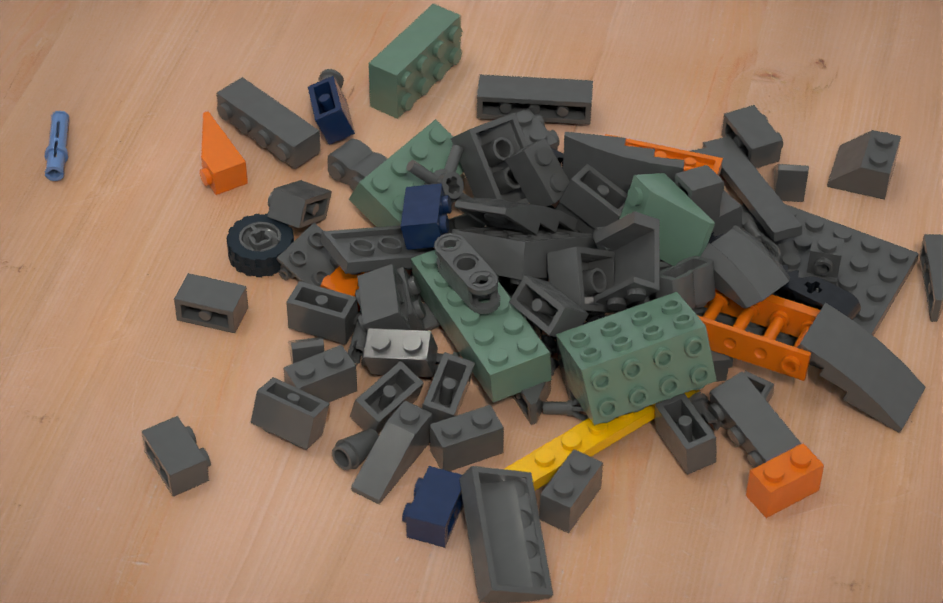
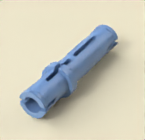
M55 111L51 115L49 146L45 149L44 155L47 161L45 176L51 181H59L64 177V163L68 159L66 143L70 119L69 115L64 111Z

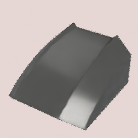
M736 225L711 244L708 243L700 256L714 260L715 289L744 309L763 301L790 281V276L773 254L754 236Z

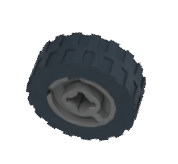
M266 213L245 216L240 221L237 220L234 226L228 230L229 234H227L226 238L228 257L232 267H235L236 271L250 277H269L279 273L281 263L276 258L294 242L292 227H289V224L269 218Z

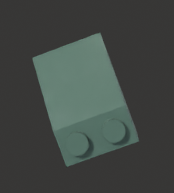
M665 173L634 175L619 218L621 219L635 211L659 219L660 259L672 266H676L681 260L692 256L700 257L708 245L715 222Z

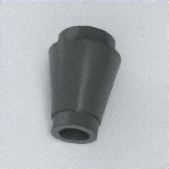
M368 428L338 440L332 449L335 463L343 470L358 468L368 457L379 437L378 433L374 429Z

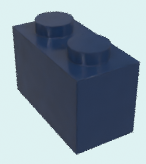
M334 75L308 86L315 121L328 144L344 140L348 136L355 134L347 100Z
M442 183L406 187L400 227L407 250L434 247L437 238L445 233H449L447 214L451 213L452 206L450 196L444 194Z
M429 466L424 478H418L414 488V500L412 503L408 502L402 516V522L406 523L407 538L443 548L446 547L464 506L459 480L462 474Z

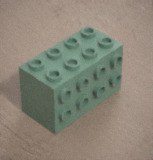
M678 292L556 334L569 389L594 425L610 422L614 418L630 412L641 411L649 405L671 399L674 396L691 390L702 389L706 385L717 381L706 325Z

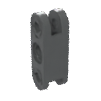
M448 233L437 238L434 249L437 256L436 264L439 274L475 313L489 314L497 310L500 306V295L497 288L498 276L461 235ZM481 299H489L486 303L479 302Z

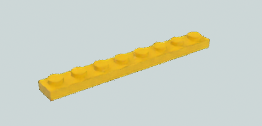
M691 390L685 392V394L689 398L696 392H699V390ZM655 404L649 405L641 411L630 412L616 417L607 423L594 425L590 418L504 469L531 472L534 490H537L550 482L573 449L592 457L655 419Z

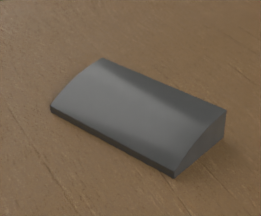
M471 466L459 480L479 603H519L550 599L553 596L531 472Z

